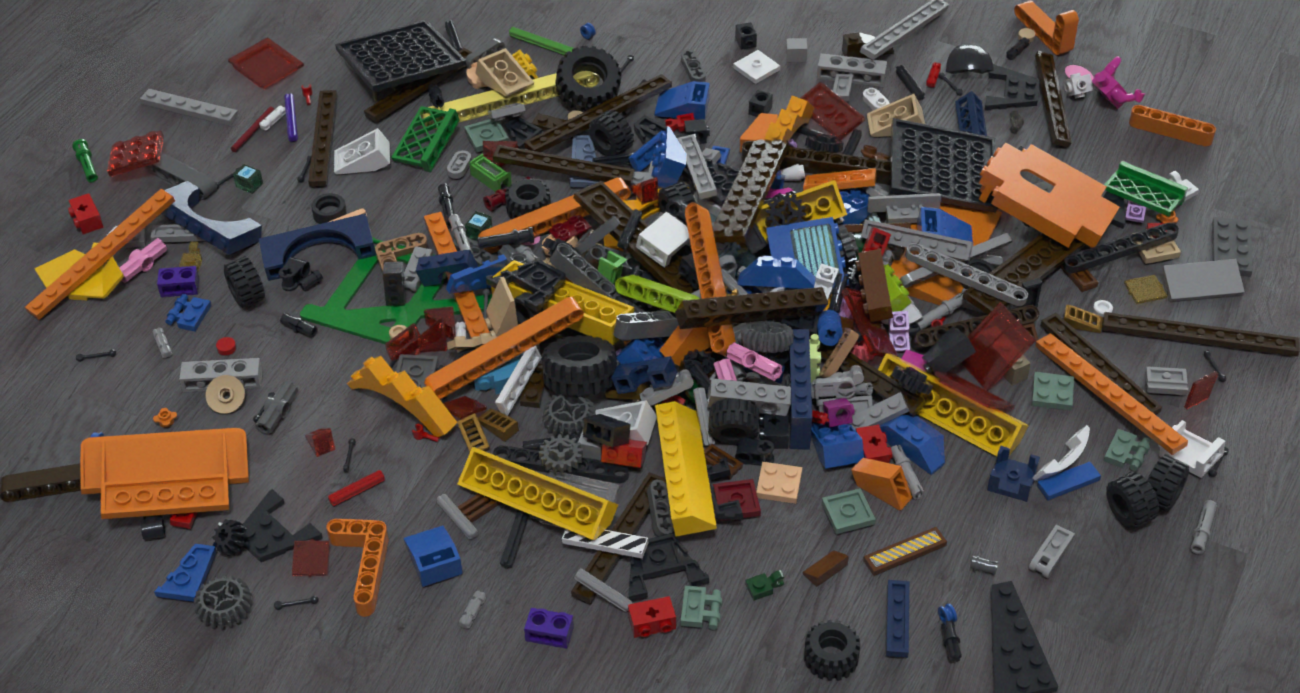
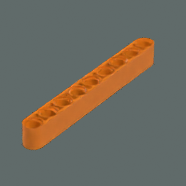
M615 178L604 182L622 201L630 197L631 191L622 178ZM574 195L484 230L478 237L510 233L513 229L518 231L528 229V227H532L535 237L547 232L553 225L569 220L574 215L585 217L590 214L573 199ZM503 245L483 249L492 254L498 252Z
M692 202L685 209V218L701 299L725 297L726 292L710 213L706 208ZM732 324L707 327L712 351L727 357L729 345H732L734 342L736 343Z
M573 297L565 298L429 375L425 379L424 385L429 386L436 396L442 399L582 319L584 311Z

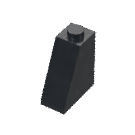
M951 327L922 357L925 362L923 367L927 373L939 378L974 354L976 350L965 334Z

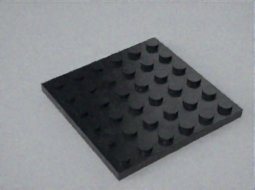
M427 20L335 44L337 52L373 92H380L386 88L397 87L404 83H412L422 78L427 79L433 75L444 74L447 71L459 70L467 66L466 60Z
M893 118L891 123L890 193L897 195L940 193L941 203L996 213L998 207L991 204L994 196H992L993 191H991L985 203L979 200L982 194L980 192L982 185L979 184L982 178L980 173L996 151L995 138Z

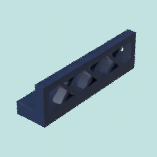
M971 91L955 101L959 131L987 136L982 100Z

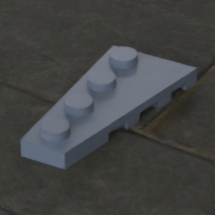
M589 135L573 136L572 158L591 162L593 158H596L592 139ZM570 176V187H586L587 185L600 182V180Z

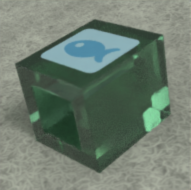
M243 164L233 173L236 188L251 194L263 184L261 171Z
M475 211L465 224L466 236L477 241L478 235L482 231L492 228L491 216Z

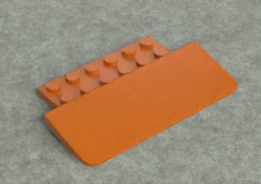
M241 428L87 438L81 443V495L101 493V519L229 510L228 484L249 483L246 432Z

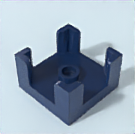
M1000 446L996 465L990 474L987 491L1027 502L1034 483L1032 477L1037 473L1040 457L1031 454L1028 464L1008 459L1010 448Z

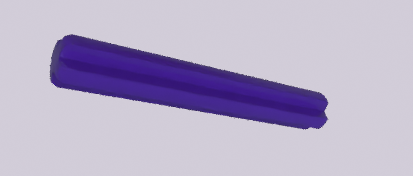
M290 93L284 96L289 141L296 142L298 135L294 96Z

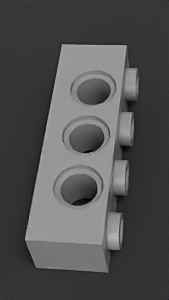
M821 53L817 79L835 81L836 74L853 75V83L884 87L887 61Z
M260 358L182 362L179 378L183 392L206 391L209 383L221 375L236 377L243 384L244 389L261 388L262 366Z
M711 378L707 407L710 408L712 404L725 399H741L755 404L759 409V413L786 416L791 404V387Z

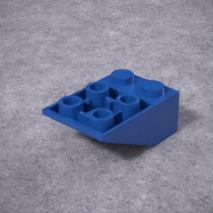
M692 81L659 93L654 116L677 118L678 115L693 113L695 120L706 119L710 83Z
M667 127L665 133H661L660 143L653 150V156L655 157L652 162L654 168L651 177H653V185L662 188L676 184L686 166V152L670 127Z
M851 188L840 192L847 215L843 216L844 221L839 225L860 224L871 214V212L867 211L868 197L872 196L860 188Z
M920 208L917 220L918 231L973 242L971 225L941 209Z
M665 337L632 339L618 354L617 360L621 364L663 358L665 356L659 350L668 339Z
M826 422L824 425L812 424L811 438L819 460L825 469L858 463L864 458L863 440L850 423L829 427Z
M444 526L403 538L422 587L463 574L460 556Z

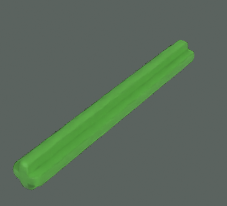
M511 27L509 30L511 37L563 55L568 51L572 52L573 47L515 27Z

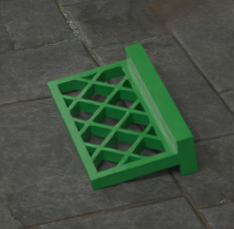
M421 106L393 153L392 160L424 168V171L431 172L460 121L456 109L449 108L448 111ZM423 113L430 114V116L421 119ZM438 117H444V119L439 122H436L435 120ZM431 120L434 121V124L425 127L424 123ZM423 126L422 129L414 132L415 127ZM437 128L436 133L429 135L428 131ZM423 133L427 134L426 137L419 140L416 137ZM415 137V139H416L415 142H412V143H410V144H408V145L406 144V142H407L409 139H412V138ZM430 141V144L424 148L421 147L420 144ZM419 146V150L410 152L409 149ZM406 150L409 153L403 157L399 156L400 153ZM423 154L420 160L413 159V157Z
M1124 161L1119 164L1118 170L1104 184L1107 186L1105 191L1166 216H1170L1179 204H1183L1188 187Z

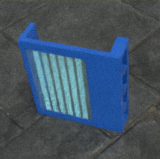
M833 217L766 228L771 257H791L792 259H797L814 276H816L820 264L839 269L838 273L843 274L842 282L844 277L843 268H846L844 257L840 256L842 243L841 240H837L836 234H839L838 223H834Z

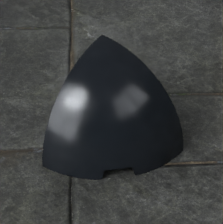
M961 44L951 51L946 64V73L958 74L969 71L983 74L994 71L993 62L989 53L981 48L982 46L977 44Z

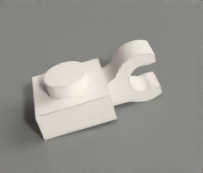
M1174 171L1169 174L1172 177L1169 180L1188 187L1184 201L1198 194L1199 189L1187 179L1182 181L1178 172Z

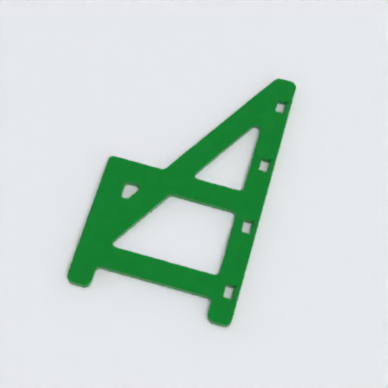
M372 237L373 243L378 244L380 242H384L382 240H378ZM403 245L397 246L398 249H404L406 247ZM412 253L396 257V260L408 264ZM372 256L356 261L325 306L320 307L307 304L301 310L300 317L308 322L395 348H401L405 342H392L389 336V330L392 327L381 325V323L395 322L393 326L403 325L407 327L410 336L422 318L458 315L461 313L455 298L433 300L447 280L445 272L441 284L430 286L421 284L410 302L405 305L346 310L348 304L378 263L377 257ZM492 294L488 296V305L492 298ZM484 295L475 296L481 312H484Z

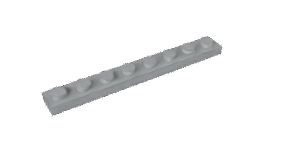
M943 0L929 1L863 45L860 52L872 60L876 59L948 10L949 4Z

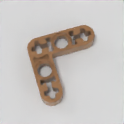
M415 233L378 243L375 247V252L382 273L384 262H397L396 257L413 253L415 247L426 248L427 237L423 233ZM399 244L406 245L404 249L397 248Z
M842 327V337L819 373L822 378L830 377L837 372L859 337L858 333L850 328Z

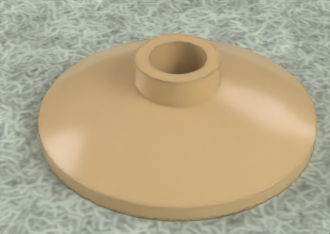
M230 375L216 377L209 383L206 389L208 405L211 409L221 414L236 411L242 405L245 398L243 384L236 377ZM229 392L230 397L228 399H225V393Z

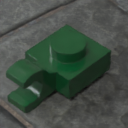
M778 570L768 578L763 573L746 579L745 585L753 601L772 595L773 588L783 586L784 575L781 570Z

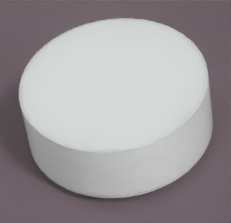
M1099 300L1094 303V314L1103 317L1104 312L1112 313L1113 306L1110 302Z

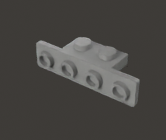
M941 194L868 197L867 211L886 212L888 223H917L921 207L940 208Z

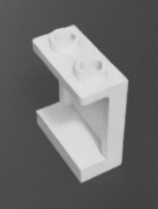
M666 212L639 234L636 247L665 268L669 265L671 256L683 246L691 245L688 228Z
M1182 420L1172 428L1188 440L1187 447L1171 455L1158 445L1160 447L1159 456L1162 457L1166 454L1189 465V472L1202 478L1223 456L1225 440L1218 437L1211 443L1185 429L1186 422Z

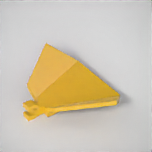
M74 249L34 269L47 288L85 254ZM113 256L68 294L69 299L87 301L88 298L104 299L108 297L124 277Z

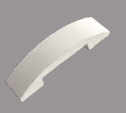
M1088 425L1077 431L1065 443L1071 450L1059 462L1053 459L1044 465L1032 478L1038 481L1051 477L1077 460L1088 441L1090 431Z

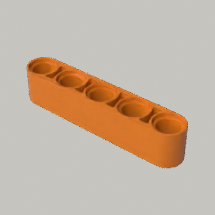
M1142 105L1132 107L1129 124L1134 128L1201 146L1212 145L1216 127L1213 124Z

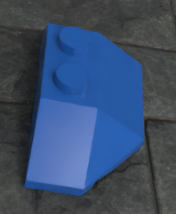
M763 256L758 257L739 274L738 285L807 289L815 287L816 277L797 259Z
M909 414L900 415L880 425L881 431L886 434L887 443L892 447L901 445L906 457L930 475L945 464L944 435L915 415L913 418Z

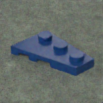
M503 254L498 256V260L493 262L487 260L482 262L480 267L475 269L469 267L452 274L446 290L451 294L491 288L490 285L486 284V277L494 276L502 270L507 258Z
M194 544L180 561L179 567L173 573L170 572L166 577L167 581L161 587L158 586L154 591L155 596L194 602L196 591H200V586L205 582L217 552L216 547Z

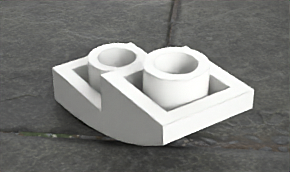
M820 264L815 276L814 288L823 287L828 301L839 269Z

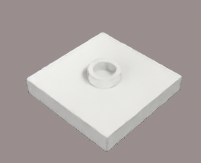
M757 50L733 63V68L757 84L778 72L780 65Z

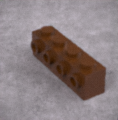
M881 249L858 253L860 261H856L857 270L862 272V275H858L860 287L864 286V289H861L863 301H867V303L863 304L865 315H869L870 322L893 318Z

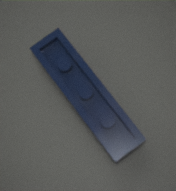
M888 580L886 656L908 658L910 581Z

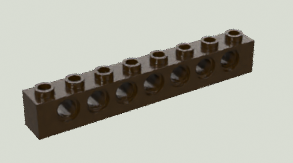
M823 287L683 300L675 311V315L680 329L816 316L823 312L828 305V301Z

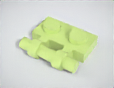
M816 334L811 335L809 340L811 383L816 377H820V365H817L821 364V352H818L820 341Z

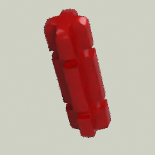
M934 62L932 64L926 81L927 87H935L941 70L940 63Z
M812 410V422L822 425L825 422H829L830 419L827 418V413Z

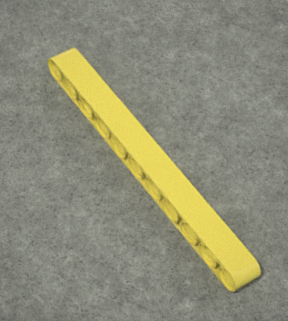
M581 71L573 76L577 83L588 88L594 87L600 82L599 75L591 71ZM557 73L533 79L534 85L509 96H504L495 90L446 102L441 108L439 106L438 108L435 106H430L429 108L448 111L449 108L456 109L460 123L486 116L488 111L499 109L501 106L514 103L527 105L561 96L558 95L556 91L557 86H555ZM423 113L421 117L423 119L430 116V114ZM441 116L436 118L435 120L436 122H439L443 120L444 117ZM431 120L425 123L426 127L434 124V121Z

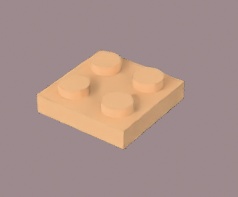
M762 462L756 491L758 498L796 504L803 467Z

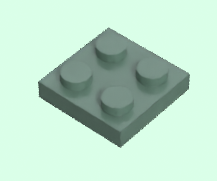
M495 119L464 126L465 133L476 153L509 143V138L500 122L495 121Z
M1035 372L1032 406L1071 411L1073 406L1074 376Z
M861 488L822 498V505L836 534L875 524L876 519Z

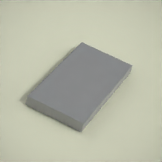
M1236 259L1163 265L1162 267L1170 302L1238 296L1245 293Z

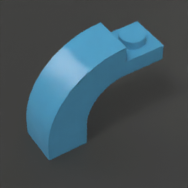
M524 352L509 360L505 366L491 370L475 379V390L495 389V394H500Z

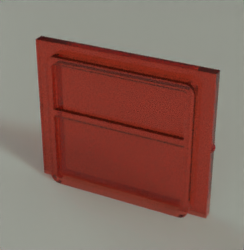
M268 37L228 59V62L233 65L234 69L264 89L304 66L303 62Z
M1000 302L968 336L976 352L962 361V363L984 389L989 391L1036 340Z
M936 371L934 374L940 378V383L987 408L1014 409L1015 407L1012 403L955 373Z

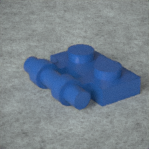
M182 294L175 301L174 308L168 312L165 322L168 325H172L175 321L178 328L196 332L212 306L211 301L193 297L190 302H187L189 297L186 294Z

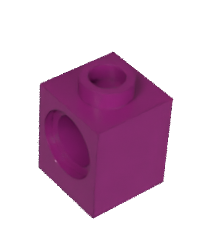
M846 398L823 402V412L827 413V418L830 419L827 423L829 427L853 423L852 416L855 415L854 406ZM843 409L842 413L836 415L838 410Z

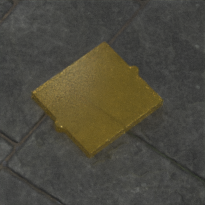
M1155 275L1124 281L1129 291L1128 294L1132 296L1136 304L1167 298L1163 284H1160Z

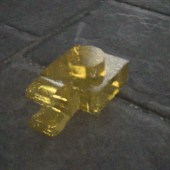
M190 242L189 253H183L179 267L196 266L197 271H199L202 256L200 248H197L198 242Z

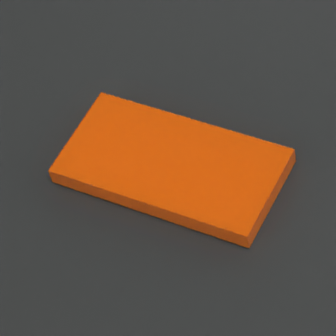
M875 168L806 175L803 191L833 180L836 181L838 189L875 186L877 172Z

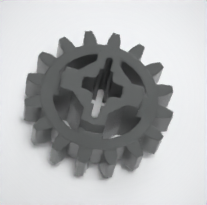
M845 225L838 226L839 234H837V240H841L842 243L840 256L845 257L848 265L854 264L857 261L856 253L859 252L855 237L851 232H847Z
M559 434L558 438L555 439L553 436H550L551 441L544 440V445H540L539 459L541 460V465H545L547 471L552 468L554 474L557 470L564 474V470L572 472L571 467L578 468V463H582L583 449L580 442L576 443V438L570 440L569 435L562 438L561 434Z

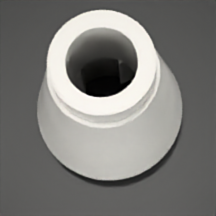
M796 164L780 170L781 174L785 175V181H801V179H805L803 165Z

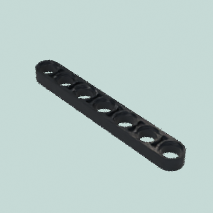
M1165 223L1069 255L1064 260V270L1069 273H1077L1175 240L1178 236L1179 228L1174 223ZM1166 230H1172L1174 233H1167ZM1150 235H1155V236H1157L1158 238H1157V239H1153V238H1150L1149 236H1150ZM1133 241H1141L1142 244H1135ZM1118 246H1124L1126 249L1121 250V249H1118L1117 247H1118ZM1106 251V252H1108V253H1110V254H1109V255H1103V254H1101L1100 252ZM1091 257L1093 260L1089 261L1084 258ZM1069 262H1074V263H1076L1077 265H1076V266H1070L1068 263H1069Z
M504 445L497 446L493 450V455L497 456L499 453H506L507 456L503 459L530 470L554 474L552 468L547 471L545 465L542 466L536 463L539 459V451ZM519 456L527 457L524 461H518L516 458ZM582 457V463H578V465L585 466L583 470L571 467L572 472L564 470V474H561L560 470H557L555 473L612 483H624L629 478V469L626 465L601 462V460ZM604 468L605 471L602 473L595 472V469ZM616 471L625 472L622 476H617L614 473Z

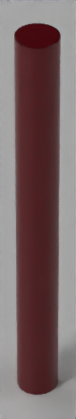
M272 106L231 146V151L236 152L260 127L259 123L275 110Z

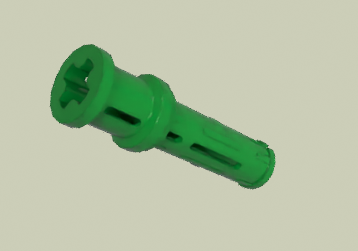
M78 139L72 144V148L76 152V159L81 162L87 181L95 182L98 176L91 161L92 154L88 149V143L84 139Z

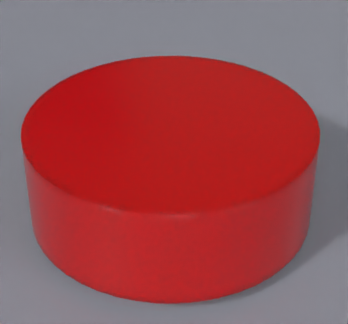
M231 337L219 339L216 343L217 351L221 355L234 353L236 350L235 340Z

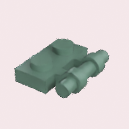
M1118 429L1105 454L1104 461L1121 468L1124 467L1125 463H1128L1131 470L1137 471L1138 467L1142 466L1144 462V455L1150 449V439L1145 437L1141 442H1136L1137 435ZM1131 450L1135 451L1136 454H1130Z
M685 586L681 626L702 628L703 621H708L711 630L717 629L721 618L719 613V607L722 606L721 591L713 590L712 595H707L706 587ZM705 605H710L711 610H704Z

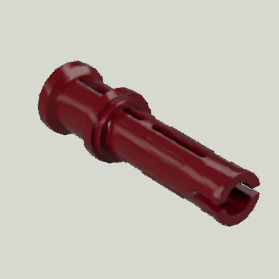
M498 189L493 195L483 198L484 205L489 211H493L500 204H506V189Z

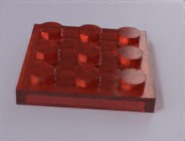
M151 131L146 135L135 136L130 140L118 141L112 145L107 168L109 176H115L160 162L164 138L162 131Z

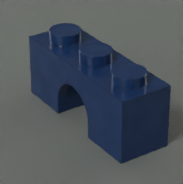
M470 249L419 258L415 271L422 284L430 286L441 284L444 272L454 274L469 267L475 269L478 267V264Z
M669 356L620 364L617 366L611 379L618 394L635 392L639 385L647 381H651L653 389L671 386L678 372L672 357Z

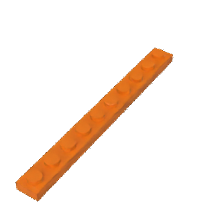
M163 189L156 192L26 305L25 309L27 312L40 320L175 202L174 197Z
M442 212L425 215L424 221L437 254L457 252ZM445 272L448 281L452 273ZM473 290L453 293L470 339L483 333H490Z
M1050 333L1036 341V348L1070 375L1074 376L1075 379L1171 455L1187 447L1188 440L1054 335Z

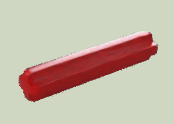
M378 470L328 496L329 502L332 506H335L385 480L384 474L381 470Z

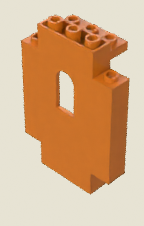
M1005 143L1002 148H997L980 173L982 178L979 184L982 185L980 189L982 194L979 200L985 203L991 191H993L992 196H994L991 204L1068 248L1074 238L1092 248L1096 247L1120 208L1101 197L1107 186L1032 144L1027 150L1023 149L1020 151ZM1020 172H1030L1053 185L1054 188L1048 193L1025 180Z

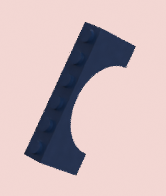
M186 181L164 190L174 197L175 202L161 214L226 254L230 255L259 242L258 238H261L262 225L251 218L230 222L215 221L193 212L191 208L199 204V188L192 183Z
M366 213L258 238L268 281L280 278L279 271L284 267L289 258L302 249L317 243L334 242L348 246L356 253L358 260L376 256Z
M792 329L794 338L788 350V373H790L791 387L790 449L810 450L812 398L809 329Z

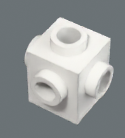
M1080 73L1072 74L1070 79L1065 80L1064 88L1068 97L1073 95L1075 98L1083 97L1086 92L1094 90L1090 74L1083 76Z

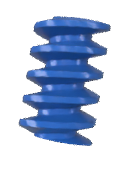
M834 310L823 311L818 318L819 340L825 345L833 346L838 343L843 334L841 318Z

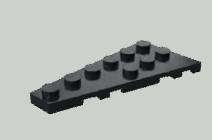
M707 158L705 162L717 189V195L711 198L723 206L740 169L722 163L714 164L711 159ZM686 165L682 174L692 181Z
M1008 581L991 585L994 693L1057 692L1059 686L1013 582Z

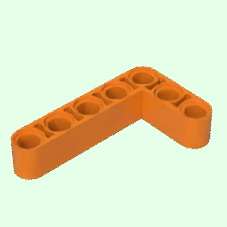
M1027 1L1015 6L1016 17L1027 28L1032 29L1035 32V36L1055 55H1061L1073 50L1079 22L1076 11L1070 10L1056 16V21L1054 22L1033 1Z
M332 519L326 525L329 542L332 545L364 547L354 591V603L358 615L363 617L370 616L376 608L389 542L386 524L379 520Z

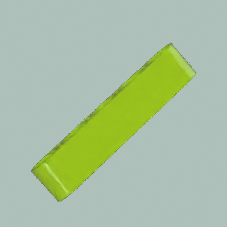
M636 275L621 277L615 282V288L619 294L674 313L683 300L700 299L696 295Z

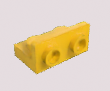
M520 49L512 54L513 58L529 76L532 75L535 79L538 78L536 74L538 70L531 63L532 59L527 53L524 54Z

